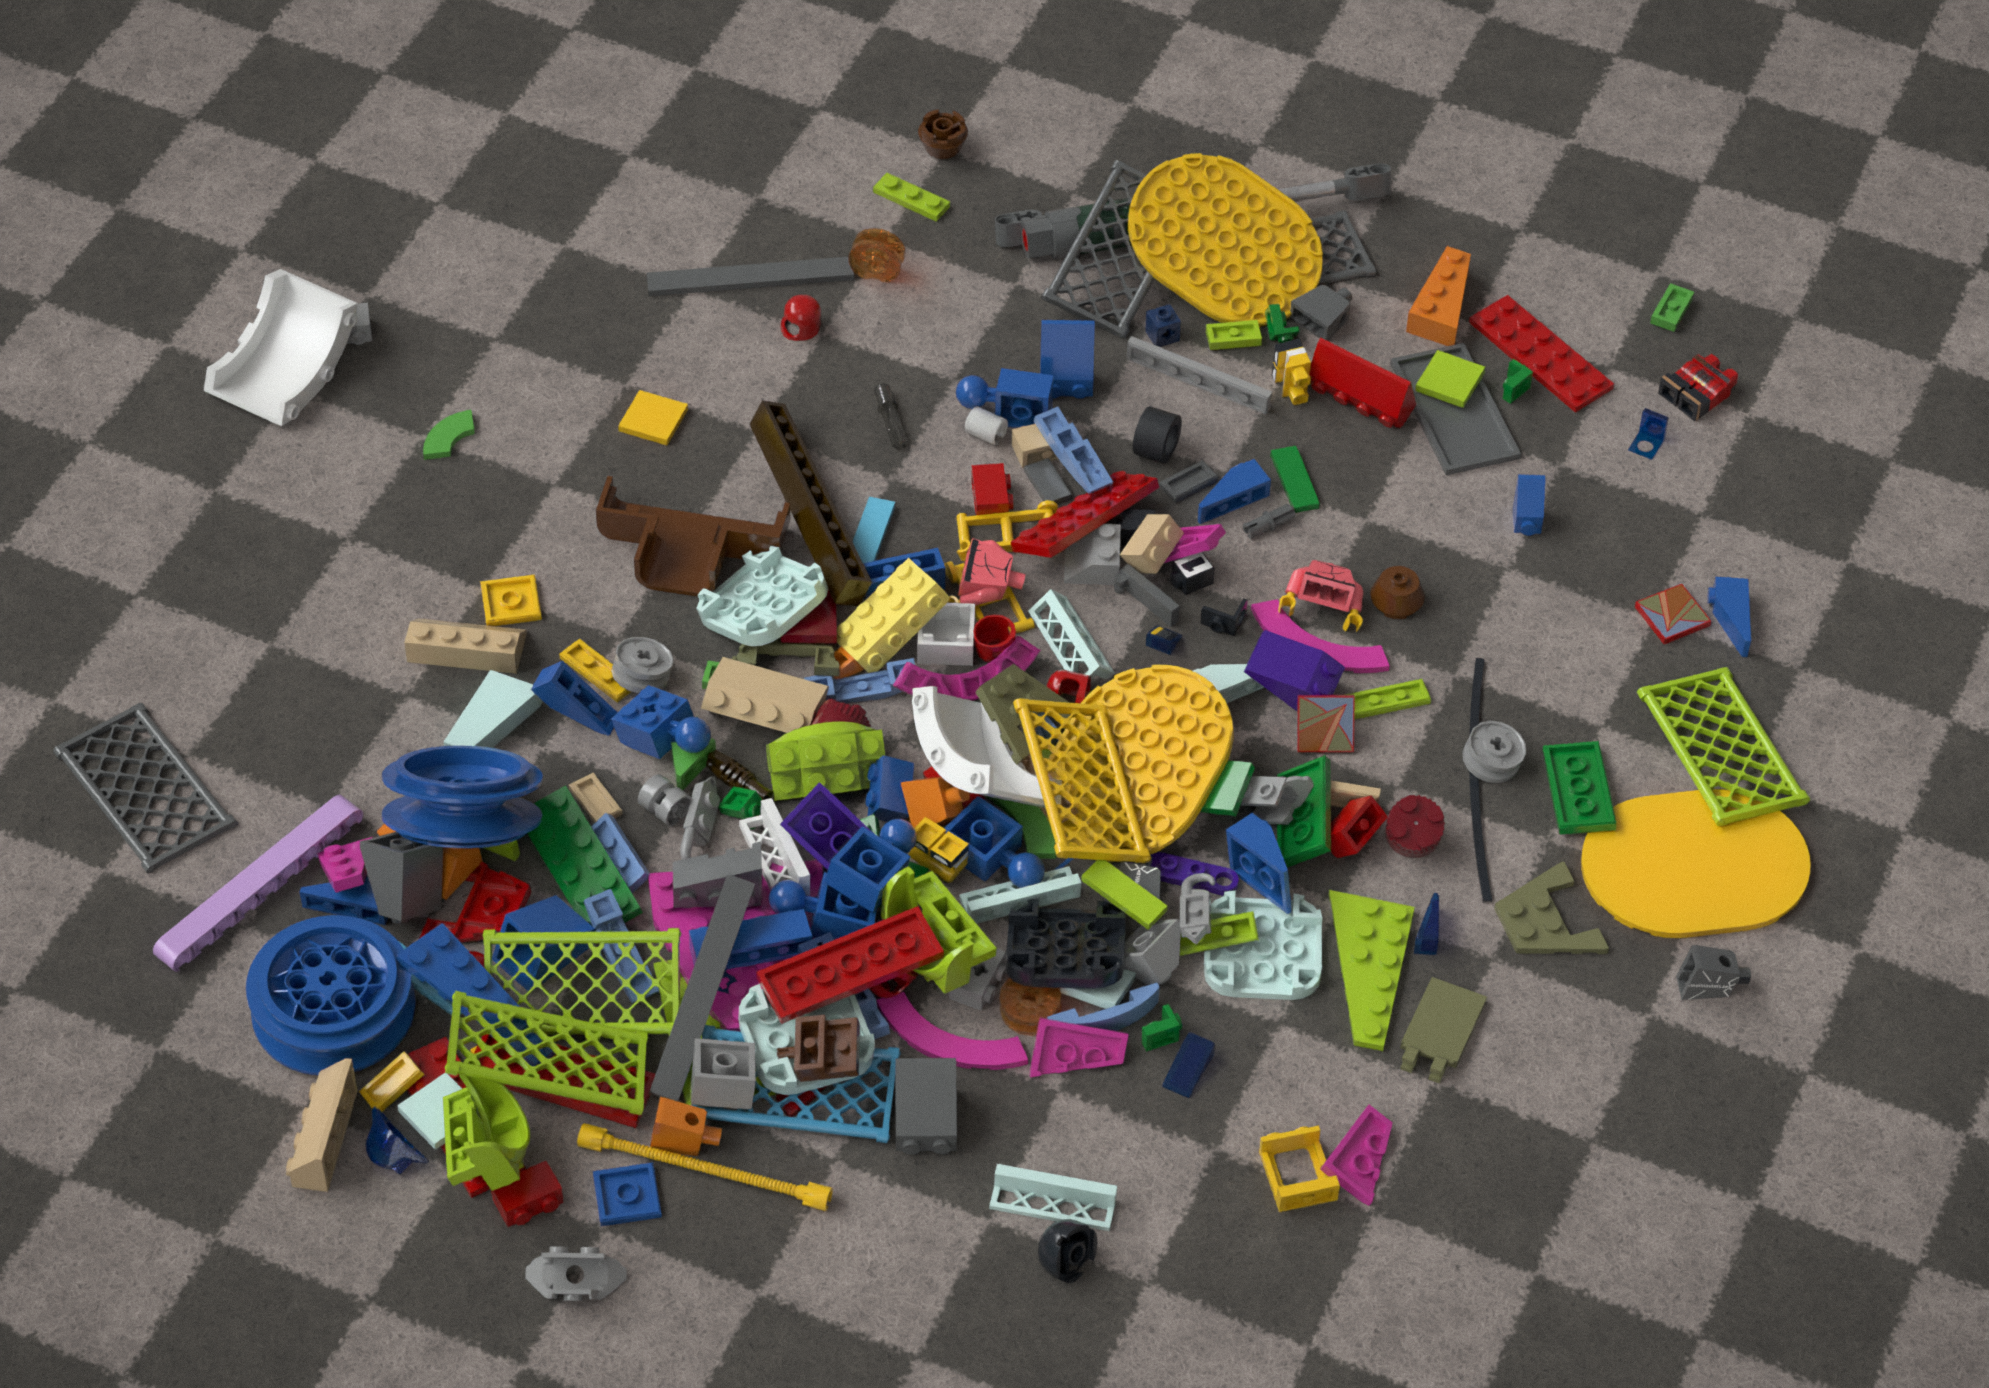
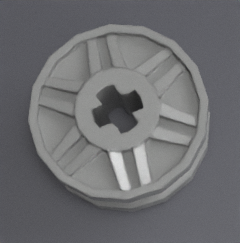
M631 637L623 640L617 646L611 672L614 680L621 687L631 692L640 693L648 685L663 690L668 684L673 656L664 644L654 639Z
M1497 721L1482 722L1472 729L1462 751L1463 761L1467 769L1475 777L1490 783H1502L1509 781L1516 775L1526 755V743L1520 733L1505 723Z

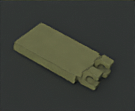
M1432 977L1401 1041L1400 1048L1406 1050L1402 1057L1401 1070L1412 1073L1419 1056L1434 1060L1430 1068L1431 1073L1428 1080L1440 1084L1447 1066L1457 1068L1486 1004L1487 996Z

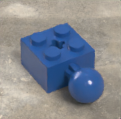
M1001 368L997 388L989 387L986 381L979 376L970 375L959 381L956 387V397L959 403L968 409H973L977 406L982 407L986 402L996 403L995 414L1007 419L1008 427L1020 428L1035 424L1034 418L1036 415L1053 409L1054 375Z
M650 685L611 718L619 741L622 744L658 759H661L672 749L671 742H676L683 751L697 753L704 750L711 739V731L708 724L703 719L694 717L688 699Z
M977 796L944 828L946 833L949 831L969 844L968 863L964 868L984 882L1002 865L1008 868L1009 879L1018 888L1042 882L1045 868L1041 859L1032 853H1020L1018 855L1015 853L1021 847L1023 826L981 797Z
M893 819L882 827L880 836H877L862 826L831 860L825 883L873 913L882 904L883 890L888 881L899 871L908 867L911 856L907 853L914 848L917 839L914 827L906 820Z
M824 872L816 898L807 896L803 887L793 880H783L776 883L769 894V904L776 914L801 909L813 913L810 926L813 938L830 932L834 940L868 927L875 922L877 909L872 913L826 884L827 872Z

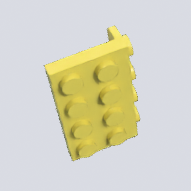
M908 558L837 627V643L868 673L878 672L948 603L949 596L930 576Z

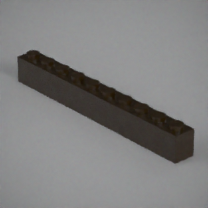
M762 400L749 424L786 503H790V511L815 563L821 567L834 603L859 606L872 583L866 568L784 403Z

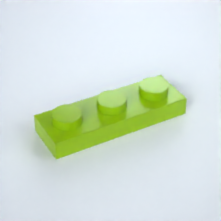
M886 173L873 186V193L936 222L950 208V201L889 173Z

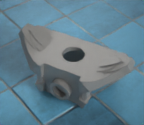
M1252 776L1241 805L1256 806L1253 814L1261 820H1266L1269 824L1288 825L1293 820L1292 814L1294 809L1302 805L1314 784L1309 776H1293L1288 778Z
M550 1247L549 1253L542 1252V1256L535 1258L530 1265L526 1266L525 1279L547 1299H558V1295H564L563 1301H582V1295H589L591 1300H601L626 1281L627 1268L623 1267L618 1260L608 1257L607 1254L599 1253V1247H581V1253H568V1247ZM573 1265H578L584 1270V1278L577 1284L569 1282L566 1277L568 1268Z

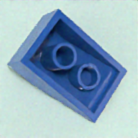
M1042 320L1040 373L1054 375L1053 398L1059 396H1074L1079 399L1086 396L1093 397L1095 321Z
M1251 813L1226 829L1230 869L1234 870L1241 880L1286 914L1292 912L1287 866L1270 824Z

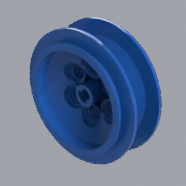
M481 746L431 747L401 756L397 761L385 767L382 772L384 785L392 791L405 795L391 801L383 808L382 821L387 827L396 831L402 837L417 843L446 848L497 846L523 837L526 833L537 828L542 821L541 810L532 802L520 798L541 786L543 781L542 772L525 758L509 751Z
M328 915L310 918L293 924L277 933L257 953L250 966L246 981V996L251 1011L252 1025L257 1040L263 1049L280 1064L292 1070L310 1075H319L321 1070L346 1058L352 1059L354 1072L365 1069L385 1058L404 1039L410 1029L415 1013L416 1002L411 972L396 961L397 954L404 950L393 935L379 925L352 916Z

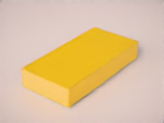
M404 1051L359 1092L372 1109L379 1114L419 1080L424 1073Z

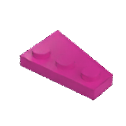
M1221 524L1182 527L1181 530L1184 534L1164 563L1214 549L1226 533Z
M363 840L342 846L331 845L326 847L324 851L317 853L320 865L335 893L364 884L367 870L360 850V841Z
M1040 1017L1029 1077L1123 1064L1129 1034Z
M1369 1104L1320 1170L1329 1177L1336 1175L1341 1187L1356 1199L1369 1206L1373 1202L1375 1194L1373 1191L1381 1170L1379 1168L1386 1151L1393 1123Z

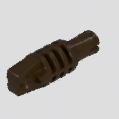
M718 750L708 754L706 767L720 781L730 786L731 789L739 787L755 790L762 800L773 797V791L758 782L755 774L746 767H743L734 758H730Z

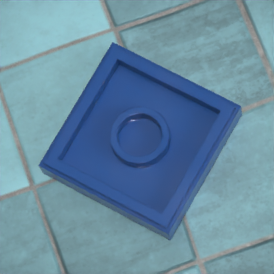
M653 1162L593 1171L600 1226L662 1217Z

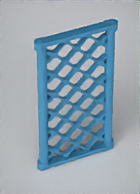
M705 1025L702 1033V1039L745 1042L741 1032L715 1029V1026ZM874 1048L871 1066L864 1074L849 1079L843 1084H832L835 1089L826 1095H822L817 1089L810 1090L819 1099L810 1106H805L798 1098L804 1092L791 1094L781 1102H775L768 1095L771 1090L761 1087L757 1081L755 1082V1088L759 1093L753 1096V1102L760 1098H765L772 1106L767 1111V1114L754 1113L753 1107L752 1109L729 1110L714 1106H692L705 1109L707 1111L706 1119L869 1138L876 1139V1142L888 1143L890 1139L889 1122L896 1076L895 1058L901 1056L900 1048ZM882 1061L891 1062L888 1077L884 1076L877 1068L882 1064ZM870 1072H874L882 1082L874 1087H868L861 1078ZM853 1083H858L865 1093L855 1099L851 1098L844 1089ZM882 1087H888L886 1102L880 1101L874 1094ZM836 1094H841L849 1102L839 1110L834 1109L827 1101ZM868 1097L872 1098L879 1107L870 1113H865L857 1104ZM793 1101L802 1111L798 1113L797 1118L783 1116L781 1107ZM820 1105H824L832 1115L828 1117L827 1121L813 1120L814 1117L811 1111ZM849 1109H855L862 1118L857 1122V1125L846 1124L841 1114ZM880 1112H884L883 1128L874 1127L871 1120L872 1117Z

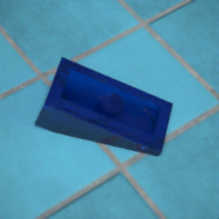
M1433 893L1415 939L1414 954H1437L1439 941L1438 893Z
M1189 1032L1176 1055L1162 1087L1189 1098L1214 1056L1215 1043Z

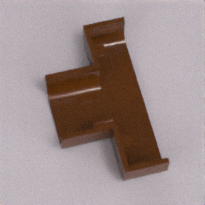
M607 476L596 508L597 528L604 537L611 540L639 544L634 557L635 577L642 586L651 590L698 597L703 588L714 592L725 557L743 559L742 556L749 551L756 555L770 551V546L779 547L781 552L790 523V503L786 502L782 512L778 511L774 525L626 503L615 496L617 487L613 485V476Z

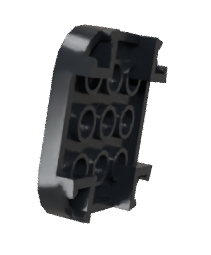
M1039 899L1028 900V906L1017 911L1014 909L1010 910L1008 915L1006 971L1007 975L1014 982L1030 987L1095 989L1111 986L1122 978L1125 956L1126 918L1124 911L1118 913L1108 908V902L1098 900L1097 910L1039 908Z

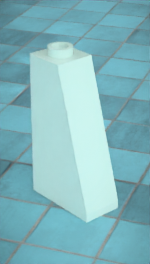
M490 670L444 740V746H481L493 748L541 706L542 700L531 690L533 684Z

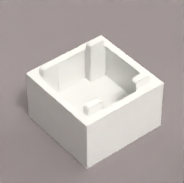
M947 603L918 631L917 664L973 666L975 604Z

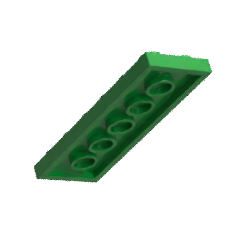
M566 785L533 803L541 810L542 821L537 828L527 834L572 909L592 926L584 899L611 889L623 913L622 919L624 923L642 914L641 907Z

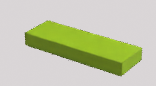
M1423 679L1345 694L1355 696L1354 720L1431 704V697Z
M1096 860L1082 875L1081 881L1148 930L1167 912V905L1106 860Z

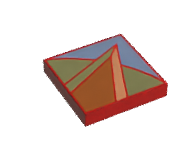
M1683 584L1635 602V608L1663 644L1711 625L1710 618Z
M1298 695L1297 752H1354L1355 696Z

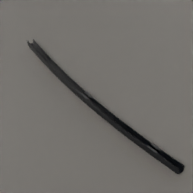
M1476 658L1469 736L1472 729L1479 724L1483 658ZM1469 771L1471 819L1479 884L1483 903L1484 901L1492 902L1482 835L1479 778Z

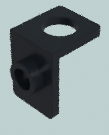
M1243 598L1234 616L1203 606L1200 624L1210 627L1214 632H1225L1235 636L1247 614L1248 599Z

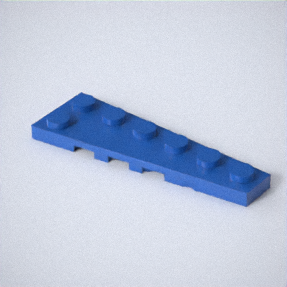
M443 923L397 954L396 961L423 983L427 982L438 991L437 994L446 1001L449 999L452 1002L454 992L460 991L467 993L468 996L520 1007ZM461 1006L460 1012L465 1016L471 1015L468 1008ZM484 1011L482 1015L490 1024L500 1021L497 1014ZM513 1018L511 1022L518 1030L529 1028L526 1020ZM502 1026L496 1029L503 1038H509L514 1035L507 1027ZM535 1033L525 1036L532 1044L536 1045L543 1042ZM516 1040L510 1043L517 1052L527 1050L520 1041ZM549 1047L539 1050L548 1059L555 1055ZM528 1055L523 1058L530 1066L534 1067L541 1064L534 1055Z

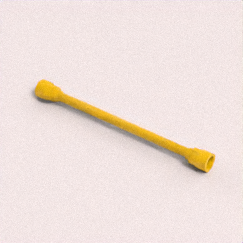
M587 1123L582 1124L577 1138L578 1147L601 1152L603 1148L608 1150L617 1149L625 1153H632L633 1155L647 1157L648 1159L676 1166L680 1165V1167L691 1168V1170L702 1171V1173L713 1174L717 1177L728 1178L729 1180L739 1181L751 1186L765 1187V1189L776 1190V1192L791 1194L796 1199L803 1200L802 1205L827 1211L829 1207L827 1206V1201L830 1202L833 1195L832 1187L809 1182L807 1186L802 1184L796 1186V1184L785 1183L784 1181L770 1179L762 1175L759 1176L758 1174L737 1169L733 1170V1168L722 1167V1165L711 1164V1162L700 1161V1159L696 1160V1158L685 1157V1155L674 1154L670 1151L667 1152L666 1150L663 1151L662 1149L634 1142L630 1143V1141L623 1139L619 1140V1138L607 1134L608 1129Z

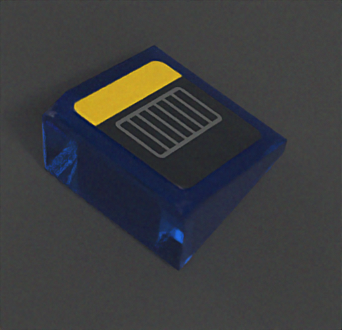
M1157 625L1147 633L1146 646L1171 655L1182 638V634Z

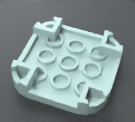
M770 546V551L756 555L749 551L742 556L745 565L716 588L714 592L704 588L698 594L699 603L697 611L704 626L741 644L762 646L771 643L791 629L827 596L829 589L821 567L816 563L808 567L782 556L779 547Z
M1235 891L1224 892L1223 897L1211 904V920L1253 911L1259 940L1204 951V975L1206 982L1214 991L1229 997L1296 1000L1313 994L1319 987L1322 973L1321 910H1317L1314 905L1304 900V895L1293 894V900H1291L1292 912L1286 914L1268 899L1236 898Z
M760 984L749 988V993L742 999L739 1006V1027L744 1041L755 1043V1070L766 1088L774 1093L791 1095L857 1077L800 1082L794 1071V1059H788V1057L778 1059L777 1048L795 1046L796 1018L781 1024ZM855 994L800 1016L825 1014L827 1020L857 1017L860 1022L859 1075L864 1074L871 1066L875 1048L874 1035L869 1032Z

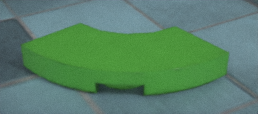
M472 409L452 414L441 420L431 429L424 442V460L451 457L452 448L457 441L465 436L475 434Z

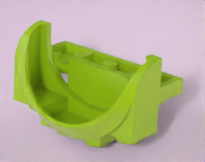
M826 722L798 728L786 733L770 744H766L767 763L771 775L774 801L806 797L819 782L832 794L870 788V780L867 777L869 767L880 757L885 756L882 729L876 730L853 722Z
M908 866L895 874L886 884L882 896L881 917L885 920L917 907L918 904L922 907V914L944 950V958L913 971L923 976L927 982L933 980L942 992L946 994L970 982L971 967L995 957L997 948L933 871L914 879L915 873Z
M459 1074L466 1088L443 1097L448 1180L452 1186L482 1175L492 1191L520 1180L519 1169L524 1167L523 1159L530 1141L529 1124L520 1104L502 1083Z

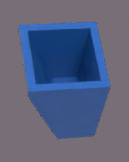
M555 895L507 913L500 932H594L595 928ZM496 944L492 960L497 964L504 956V952L499 944ZM505 944V946L509 948L511 944ZM517 944L512 955L520 964L525 965L533 957L534 953L530 949L529 944ZM546 944L545 949L542 951V956L551 965H554L563 956V951L559 948V944ZM576 944L571 952L572 956L575 959L589 949L588 944ZM537 957L528 965L527 970L535 979L539 980L547 973L548 966ZM566 957L557 966V971L562 970L572 960ZM506 958L499 965L511 977L519 971V967L510 958ZM523 972L515 979L527 991L534 985V982ZM551 972L542 981V984L546 982L548 979H550L552 976H554L555 973Z

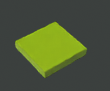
M1437 350L1416 383L1415 391L1464 408L1485 374V366Z

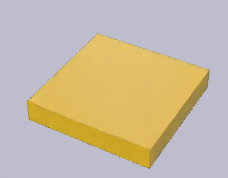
M639 390L618 425L619 432L668 445L688 411V404Z
M535 574L480 581L487 626L542 620Z

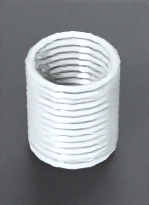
M979 406L971 410L965 423L966 433L993 445L998 444V442L994 441L995 435L1003 438L1008 427L1007 419Z

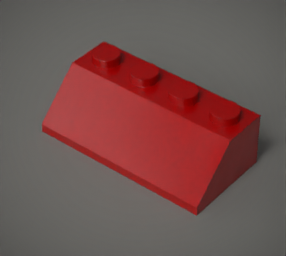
M1323 338L1319 339L1310 365L1309 375L1311 377L1310 384L1312 389L1320 394L1327 392L1333 395V398L1342 405L1349 403L1355 406L1356 410L1364 416L1368 417L1371 414L1377 417L1378 421L1386 427L1391 428L1394 425L1401 428L1417 405L1411 382Z

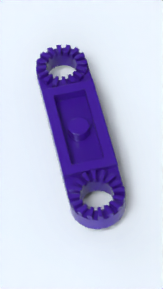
M1162 852L1151 854V867L1161 870L1160 881L1181 886L1187 877L1193 874L1206 873L1214 877L1215 882L1218 878L1226 877L1232 883L1228 886H1222L1217 882L1215 885H1211L1208 881L1196 883L1193 889H1202L1209 891V893L1224 896V892L1236 891L1238 888V875L1230 868Z

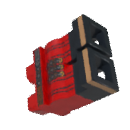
M1697 354L1693 357L1692 361L1684 364L1674 374L1667 373L1661 377L1658 394L1675 407L1678 405L1680 411L1693 421H1697L1730 396L1731 388L1737 384L1738 373L1731 368L1721 372L1719 370L1720 361L1713 354L1705 358ZM1670 390L1675 392L1674 397L1670 396ZM1689 404L1694 407L1693 412L1688 409Z

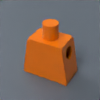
M942 777L901 783L911 825L914 828L925 817L941 827L949 824L963 811L962 802L967 801L970 797L969 792L956 788Z
M660 1097L650 1147L662 1149L663 1151L666 1150L667 1152L670 1151L674 1154L698 1156L701 1143L719 1146L722 1128L705 1125L707 1115L705 1109Z

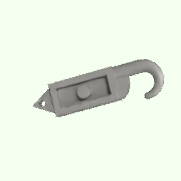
M715 776L709 777L694 786L683 826L685 831L680 846L682 860L692 858V846H705L710 840L718 810L717 807L721 799L717 795Z
M1206 873L1193 874L1187 877L1181 885L1180 931L1182 938L1187 937L1195 944L1205 934L1211 933V898L1209 891L1202 889L1193 890V886L1202 881H1208L1211 885H1215V878Z

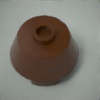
M939 109L930 111L923 117V122L918 128V135L929 155L938 159H948L960 152L968 136V128L964 118L958 112L952 111V114L939 113Z
M1392 566L1385 569L1375 581L1370 591V597L1373 605L1384 613V616L1392 619H1405L1422 607L1425 593L1417 574L1413 570L1404 566Z

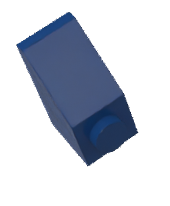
M1518 474L1513 503L1514 533H1522L1524 535L1541 534L1544 519L1545 475Z

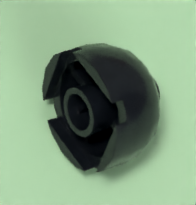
M1064 1219L1055 1221L1044 1231L1039 1239V1262L1052 1277L1066 1283L1076 1282L1084 1273L1076 1271L1088 1259L1092 1261L1095 1259L1098 1246L1097 1234L1088 1225L1077 1220ZM1069 1264L1072 1266L1078 1265V1269L1069 1271Z

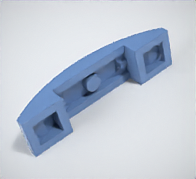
M914 658L886 663L887 670L844 677L837 680L832 679V676L823 675L805 677L804 679L829 686L826 700L834 699L841 703L878 700L903 692L895 688L893 684L906 662H911L914 665L915 662Z
M611 889L584 899V904L595 932L628 931L622 919L623 913ZM618 943L605 944L603 952L608 962L614 964L622 956V951L618 947ZM623 943V945L627 947L629 943ZM634 946L630 954L639 964H643L637 948ZM624 957L616 965V970L625 979H629L636 972L637 966L628 957ZM646 965V971L652 976L648 966ZM639 972L631 980V985L640 994H643L652 985V981L644 972ZM616 975L617 979L619 980L622 986V980ZM657 986L653 987L646 995V998L659 993V988ZM624 987L623 989L631 1003H635L637 995L629 987Z
M1154 983L1131 990L1129 1002L1082 1017L1078 1016L1074 1008L1048 1016L1047 1019L1117 1031L1138 1021L1154 1008L1159 999V985Z

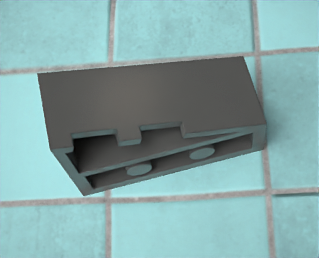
M761 842L752 843V848L737 852L735 848L726 849V854L709 858L708 854L674 861L673 908L716 907L727 874L755 883L747 907L761 906Z

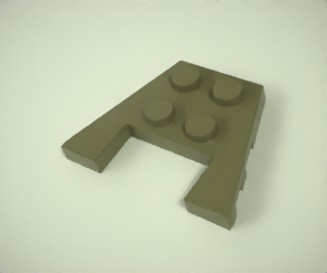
M779 637L775 641L762 646L741 644L737 656L732 657V660L756 666L758 654H768L771 656L796 655L797 657L815 656L814 675L839 676L840 665L836 661L834 650L829 643H782L781 637Z
M1012 664L982 684L976 691L990 720L997 722L1002 732L1000 738L1004 745L1009 744L1013 751L1011 758L1016 765L1031 755L1025 735L1019 730L1022 724L1019 714L1015 711L1013 702L1016 699L1022 698L1069 703L1015 664ZM1060 714L1064 718L1070 716V714Z
M1565 862L1558 863L1495 903L1494 910L1516 953H1608L1609 947L1599 928L1570 935L1549 895L1550 892L1574 886V879Z

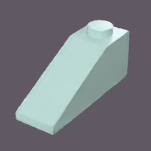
M1247 664L1209 665L1193 671L1210 681L1220 692L1226 703L1264 688L1244 673Z

